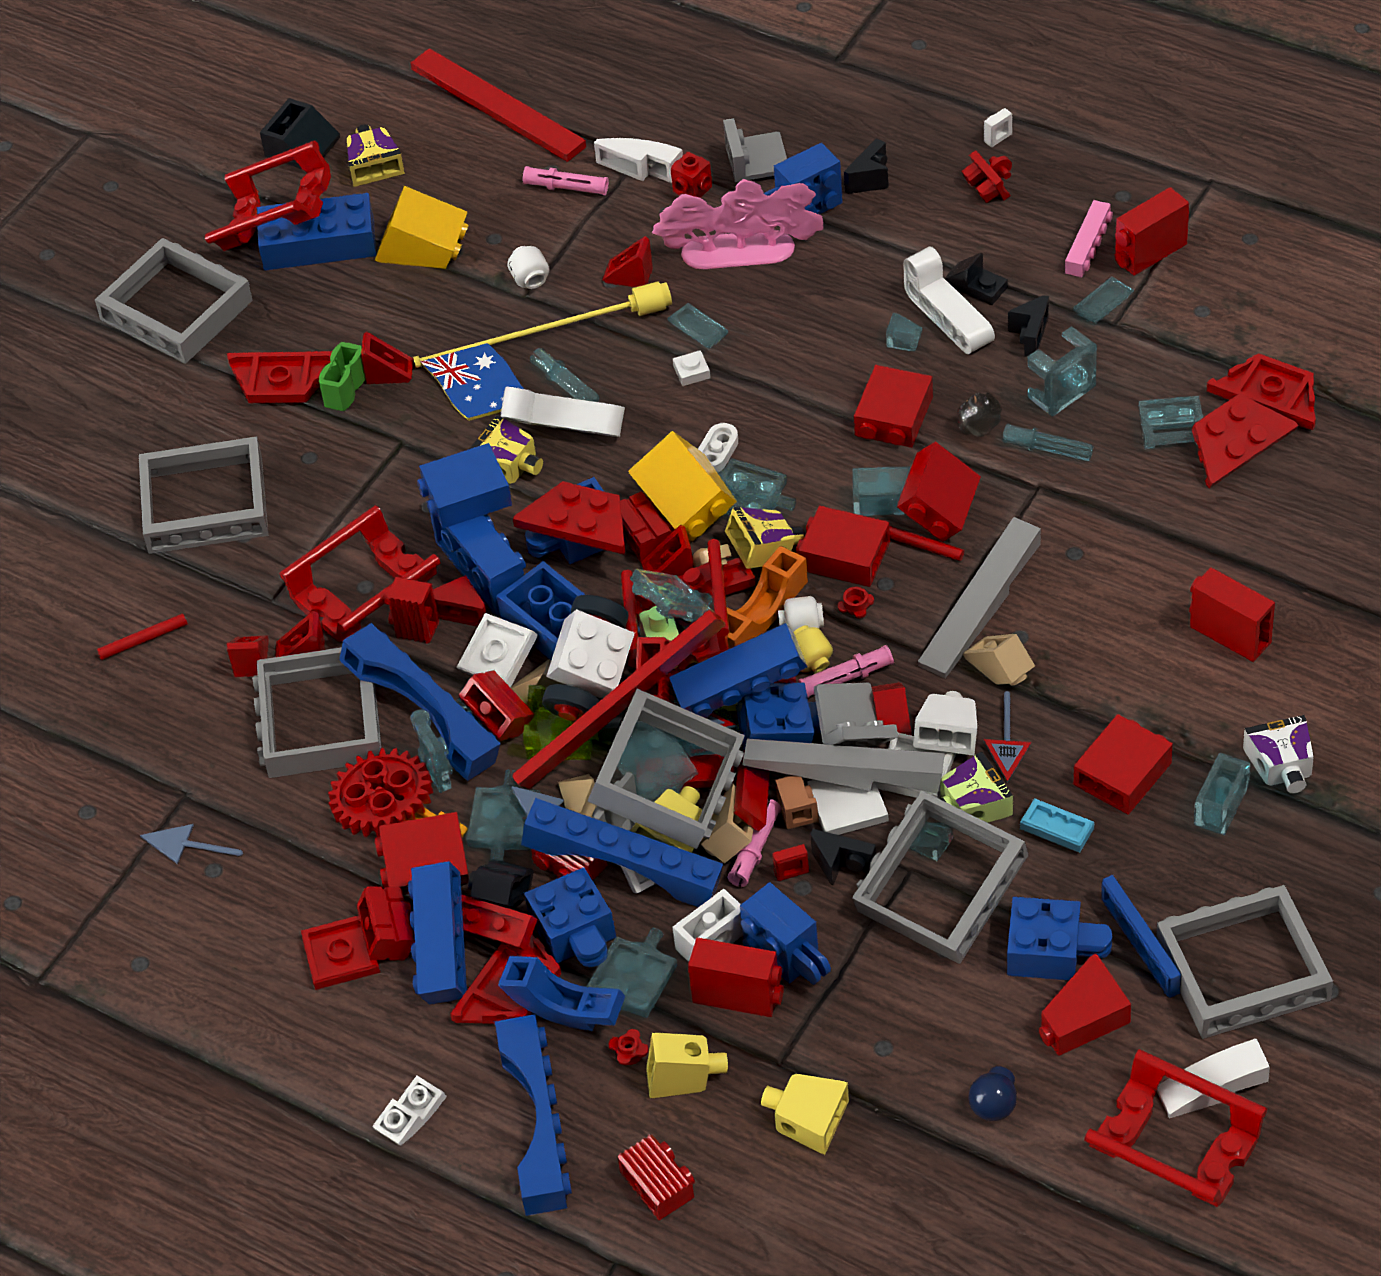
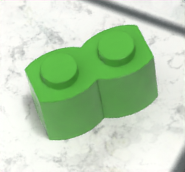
M341 342L332 351L331 362L323 368L319 376L324 407L345 411L353 403L355 390L365 381L361 345Z

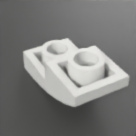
M416 1075L398 1102L392 1098L372 1127L401 1146L429 1120L447 1096L443 1091Z

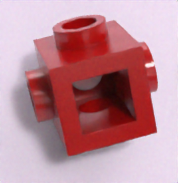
M687 152L673 163L671 167L673 193L701 198L712 188L710 162L703 157Z

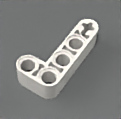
M929 246L904 260V287L909 298L962 351L970 354L994 341L995 334L991 324L943 278L942 260L933 247Z
M505 387L500 417L519 423L620 437L625 407Z

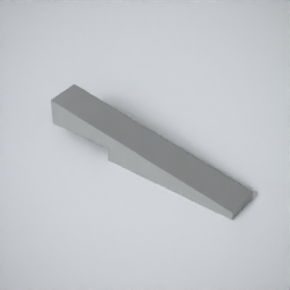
M1016 517L1012 518L918 660V667L946 679L963 656V653L967 651L1007 598L1010 584L1041 545V528Z
M747 739L742 765L870 791L872 782L876 781L938 793L945 753Z

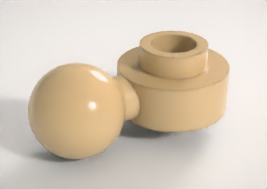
M724 544L720 545L722 566L727 565L726 559L732 556L729 545ZM701 548L694 553L692 557L694 568L709 563L708 548Z

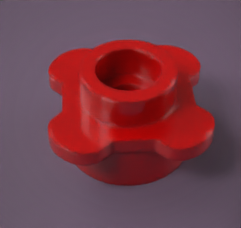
M850 587L844 592L843 601L838 603V610L842 613L849 612L856 618H863L867 614L868 606L874 603V597L861 587Z
M630 1029L621 1037H612L609 1040V1048L616 1052L617 1062L621 1065L636 1064L649 1051L648 1045L642 1043L640 1032L636 1029Z

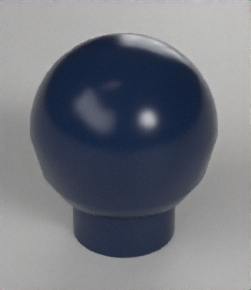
M996 1066L973 1082L969 1090L968 1099L971 1109L978 1117L986 1121H1000L1013 1112L1017 1100L1013 1073L1005 1067Z

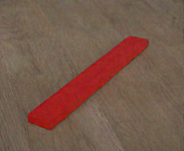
M430 48L411 62V69L566 162L586 148V140Z
M711 610L705 612L514 772L512 777L516 783L528 789L533 787L630 705L637 688L646 692L723 628L726 624L722 618Z

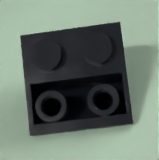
M288 98L260 131L264 155L267 158L314 140L319 144V151L324 158L339 140L340 133L312 105ZM295 160L285 163L302 169Z

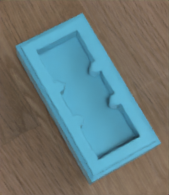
M1034 798L1020 821V829L1080 853L1094 830V822Z

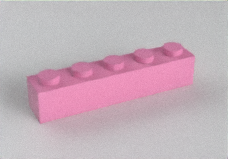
M1093 200L1065 260V274L1083 277L1085 271L1089 270L1091 258L1094 259L1096 247H1099L1101 244L1102 234H1105L1107 230V223L1112 220L1111 204Z

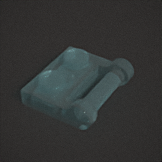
M1199 396L1138 401L1145 449H1154L1155 445L1195 442L1192 430L1153 433V430L1193 427L1197 421L1203 418Z
M416 710L411 715V723L418 735L420 745L418 748L419 759L421 763L425 762L432 781L441 793L452 788L449 775L453 773V770L445 756L449 754L444 739L441 736L436 738L430 728L431 719L429 713L426 710Z

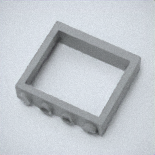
M162 238L95 299L100 320L186 364L253 300L249 287L250 284L245 277L236 275L226 270L223 266L204 259L200 254H194L184 249L178 243H172ZM168 263L225 292L182 333L125 305L136 292Z
M257 436L139 454L142 527L149 554L269 536L263 462ZM250 463L253 509L154 523L151 477ZM252 523H259L260 525L252 526ZM161 537V540L154 541V538Z
M342 647L257 660L258 675H254L252 679L255 692H259V697L254 698L256 716H261V722H256L258 741L263 742V747H258L257 751L260 766H266L269 778L346 767V763L355 765L357 764L356 756L367 759L368 751H372L374 756L379 755L382 746L375 683L360 680L365 739L279 752L276 750L272 685L352 674L339 661Z
M637 688L597 777L588 802L697 849L703 837L709 840L716 821L712 820L711 817L713 813L719 815L726 797L722 796L721 792L722 790L729 791L736 773L730 770L732 766L738 768L743 758L744 752L739 750L745 735ZM637 720L724 757L698 821L610 783Z
M921 791L913 804L907 805L905 817L900 825L894 826L889 833L887 845L882 853L879 852L874 856L869 873L864 880L862 879L857 883L858 889L852 899L859 913L960 964L1028 857L1025 841ZM929 817L1002 852L948 940L875 903Z
M1285 885L1265 888L1255 894L1245 897H1234L1211 907L1203 906L1194 912L1181 916H1170L1163 921L1157 922L1156 938L1181 973L1180 993L1202 1039L1331 1000L1333 980ZM1279 911L1311 976L1208 1006L1177 941Z

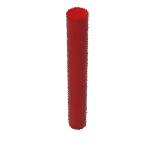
M890 526V539L958 561L963 559L964 549Z
M182 613L97 648L98 655L101 660L188 625L187 620Z

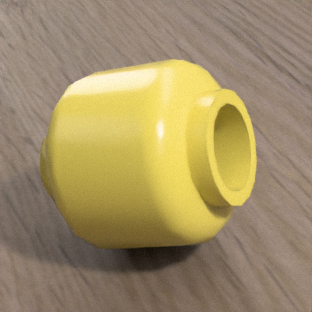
M807 625L796 629L793 633L808 666L800 670V672L807 673L813 671L816 674L826 669L830 664L829 658L833 653V648L822 631L816 627L809 628Z

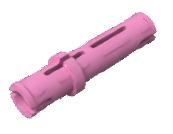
M528 166L524 168L523 172L524 184L546 186L548 190L561 188L606 195L608 191V177L603 178L559 172L557 168L545 170Z
M884 645L864 655L860 653L855 654L853 659L827 668L806 678H801L798 682L805 683L807 697L809 698L815 695L814 686L818 684H842L857 677L864 679L869 676L870 672L894 664L890 649Z
M771 799L767 807L766 826L760 831L753 829L752 841L736 854L735 863L727 876L729 882L735 886H739L742 878L743 880L740 885L745 887L749 882L754 867L762 859L761 851L781 811L780 804L775 800Z

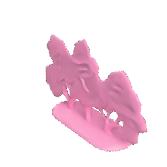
M742 179L735 186V191L728 192L721 198L722 205L716 208L708 205L706 201L699 197L681 194L673 201L671 206L665 208L660 213V222L653 226L652 233L661 236L664 240V245L670 249L683 247L681 253L683 261L695 269L773 264L786 260L794 252L795 244L789 235L799 240H808L814 236L816 231L823 230V218L817 213L805 210V207L810 205L816 193L808 189V186L803 183L781 186L778 191L767 196L763 194L761 185ZM779 226L780 231L774 230V227ZM700 229L706 236L697 237L692 231ZM714 230L716 231L715 235H710L709 233ZM685 234H689L692 239H686Z

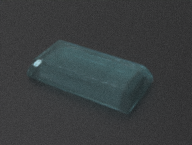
M1111 276L1074 306L1073 310L1079 316L1095 325L1125 301L1134 290Z
M689 303L667 318L672 325L708 350L729 333V330Z

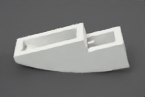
M605 138L596 139L594 142L596 163L644 181L648 175H652L672 183L671 167L676 160L683 156V150L650 140Z
M1253 1039L1215 1053L1184 1070L1235 1093V1091L1268 1082L1270 1066L1257 1039ZM1170 1078L1159 1084L1157 1089L1168 1118L1222 1103Z

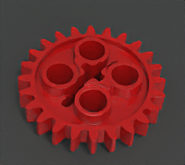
M381 748L377 756H374L372 751H368L367 759L356 756L357 764L346 763L347 772H337L339 781H331L330 783L333 790L328 792L330 798L328 803L336 822H340L344 830L350 828L353 835L362 830L366 838L370 835L371 831H375L377 837H380L379 826L415 820V813L424 814L426 811L423 804L431 803L429 794L434 792L431 785L433 781L425 762L421 763L417 755L411 758L407 750L399 755L397 748H394L390 754H386L385 749Z

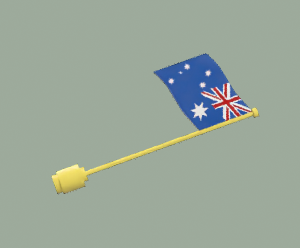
M659 281L632 288V295H628V302L422 358L415 356L413 357L416 368L423 366L439 382L453 407L468 421L501 412L505 387L524 388L507 362L490 345L628 307L631 308L632 312L637 311L639 316L665 310L666 306L672 305L670 290L667 282L660 284Z

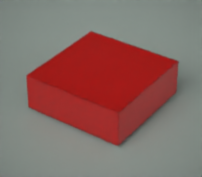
M804 844L772 853L774 873L777 881L809 872L808 853Z

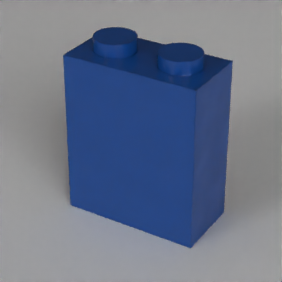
M489 443L419 466L421 479L417 480L420 493L422 497L428 496L429 500L426 502L432 519L438 518L442 529L512 506L509 484Z

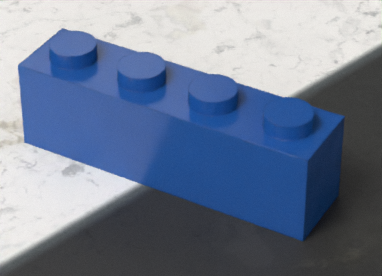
M785 623L669 678L680 707L706 718L712 711L722 706L734 705L742 697L752 692H762L768 689L774 682L795 677L799 674L800 670L808 666L795 634Z
M450 861L411 868L412 880L408 882V891L413 900L410 924L415 932V943L411 945V953L416 963L417 972L413 976L415 993L429 1005L459 1000L467 991L460 871Z

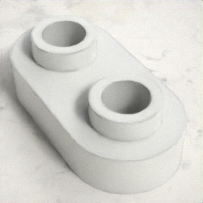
M728 423L716 424L710 428L698 450L706 455L717 473L725 468L738 445L737 429Z

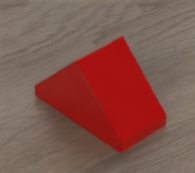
M644 236L610 259L602 280L607 284L630 287L646 285L653 269L650 239Z
M367 331L363 334L361 358L367 384L408 383L412 379L413 358Z
M679 525L641 562L647 584L669 576L671 578L682 576L687 570L693 568L692 550L685 526Z
M466 575L433 589L438 611L437 615H439L438 619L478 627L486 613V608Z
M312 611L276 641V657L325 650V639L319 614Z
M268 635L236 637L227 643V651L234 677L258 675L257 660L267 659Z
M900 682L873 686L872 695L877 720H882L883 725H897L898 733L912 736L905 687Z

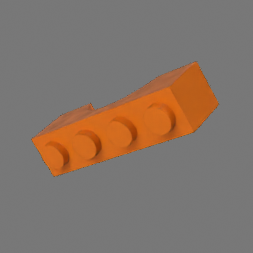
M779 546L762 566L760 579L749 600L736 611L727 607L729 649L765 633L777 619L778 610H784L785 601L789 598H795L808 583L805 557Z

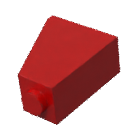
M1097 953L1089 957L1042 1011L1041 1027H1039L1040 1036L1045 1045L1052 1046L1058 1056L1131 1023V1003Z

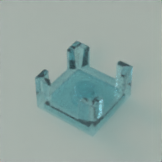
M1072 326L1062 333V337L1076 348L1055 362L1041 350H1037L1028 356V367L1044 379V392L1038 388L1033 389L1030 387L1028 388V398L1052 417L1096 387L1097 345Z

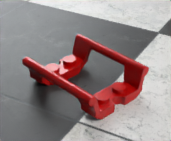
M311 141L225 174V181L237 198L232 215L235 219L227 226L206 233V242L208 244L215 243L223 251L248 243L254 235L257 226L278 218H285L294 225L318 217L323 205V201L319 197L323 192L327 191L331 173L329 164L319 151L317 141ZM295 160L307 173L300 181L296 199L257 214V207H261V202L258 195L259 191L254 185L252 176Z
M376 505L279 573L287 586L291 599L297 607L307 616L312 611L317 612L319 617L323 618L321 621L323 630L336 641L343 642L344 639L361 629V621L385 604L384 595L387 587L352 612L332 592L325 588H317L313 584L311 565L357 532H360L375 554L378 565L394 578L401 577L426 582L437 574L436 567L441 564L435 554H432L425 560L416 553L413 555L404 554L406 552L405 544L388 530L383 514Z
M711 539L707 543L709 563L687 570L680 580H673L669 576L646 584L631 570L622 571L623 607L628 611V621L625 629L635 633L627 656L630 667H636L638 638L636 601L640 602L643 607L669 606L673 608L701 598L712 589L714 613L719 615L726 625L678 664L675 670L679 673L691 663L703 662L729 649L727 636L729 634L724 577L720 542L717 539Z
M1139 1049L1133 1060L1130 1079L1117 1099L1116 1107L1120 1109L1121 1113L1115 1117L1106 1116L1098 1131L1090 1128L1085 1135L1084 1141L1089 1143L1091 1148L1112 1158L1117 1156L1192 1192V1196L1218 1207L1234 1184V1175L1229 1170L1234 1166L1244 1167L1256 1146L1267 1108ZM1164 1076L1230 1106L1231 1127L1228 1132L1220 1134L1214 1140L1199 1165L1197 1179L1131 1148L1151 1118L1153 1099Z

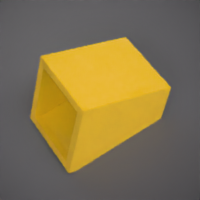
M404 186L388 221L375 261L446 269L450 259L456 260L462 244L457 243L458 239L463 240L467 231L468 224L464 223L467 211Z
M674 431L670 432L628 471L674 529L679 525L685 526L688 539L692 542L701 536L718 518L726 514L728 509L737 502L706 455Z

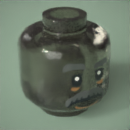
M975 393L957 409L958 427L968 436L972 434L976 437H984L1001 422L1002 407L993 395L989 393Z

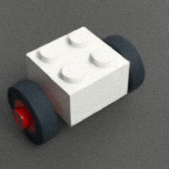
M579 595L575 598L571 614L564 619L546 676L566 685L553 684L546 688L542 699V705L546 710L558 717L575 722L599 702L598 698L603 699L619 685L635 634L625 629L628 621V611L623 606L607 598L595 595Z

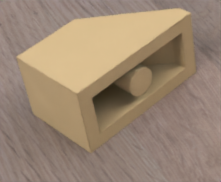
M1017 634L984 637L963 653L968 662L995 684H1010L1014 686L1027 678L1026 673L1035 667Z
M734 784L723 795L726 799L719 815L712 814L711 819L716 821L709 840L703 837L700 843L708 854L716 856L724 864L752 841L753 828L734 814L736 786Z

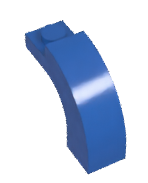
M509 956L498 984L513 1001L528 1011L560 1025L593 1031L595 1024L615 1026L626 997L620 989L584 987L565 981L553 974L538 957Z

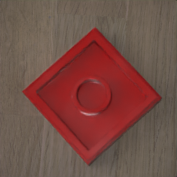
M359 915L301 930L315 990L380 973L378 961L369 958Z

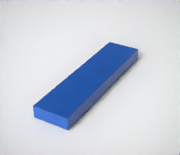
M1111 875L1102 879L1101 900L1166 996L1171 998L1180 994L1181 973L1115 877Z

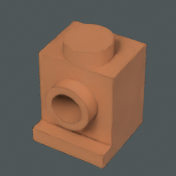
M788 775L775 780L777 801L781 806V813L787 829L819 822L816 798L813 796L811 786H804L802 777Z

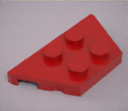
M332 351L227 353V358L248 403L307 402L319 388L320 373L331 362Z
M1258 353L1247 359L1245 363L1228 369L1227 376L1217 381L1212 378L1207 382V392L1229 400L1240 393L1295 421L1299 426L1310 430L1315 428L1314 373Z
M1240 393L1197 421L1191 429L1194 441L1199 448L1198 456L1200 463H1204L1207 475L1205 479L1206 486L1210 489L1294 432L1298 424Z
M562 481L513 517V524L516 528L623 555L625 553L620 497L616 494Z
M533 934L526 951L501 943L450 1013L452 1021L455 1023L495 1024V1021L533 1015L532 1012L513 1001L498 986L509 956L538 957L558 977L561 975L559 964L552 955L546 953L545 946Z

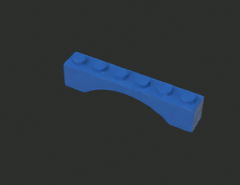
M371 623L343 640L339 661L360 680L393 689L418 705L433 721L439 731L445 748L446 761L467 781L495 764L501 744L496 737L482 727L470 712L465 711L453 699L451 694L437 685L427 672L422 671L410 659L407 653L402 652L393 644L384 632L378 630Z
M535 798L524 823L522 846L551 856L580 855L621 865L652 880L676 900L696 907H700L712 898L719 884L723 863Z
M535 1014L495 1021L503 1069L514 1076L527 1090L536 1108L534 1136L525 1157L517 1167L525 1215L566 1209L565 1195L572 1194L569 1173L561 1172V1164H567L564 1142L557 1144L556 1135L562 1134L559 1113L552 1114L551 1105H557L554 1084L547 1085L546 1076H552L553 1074L549 1055H542L541 1048L548 1047L545 1027H538Z

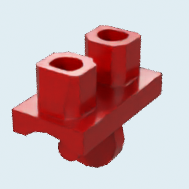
M976 150L969 155L972 163L961 171L966 181L973 187L983 178L985 179L984 182L976 187V190L986 203L998 195L1003 200L1010 197L1011 195L1003 186L1004 182L1001 179H1008L1011 176L1012 162L1007 156H1000L998 158L992 156L989 159L991 163L989 165Z

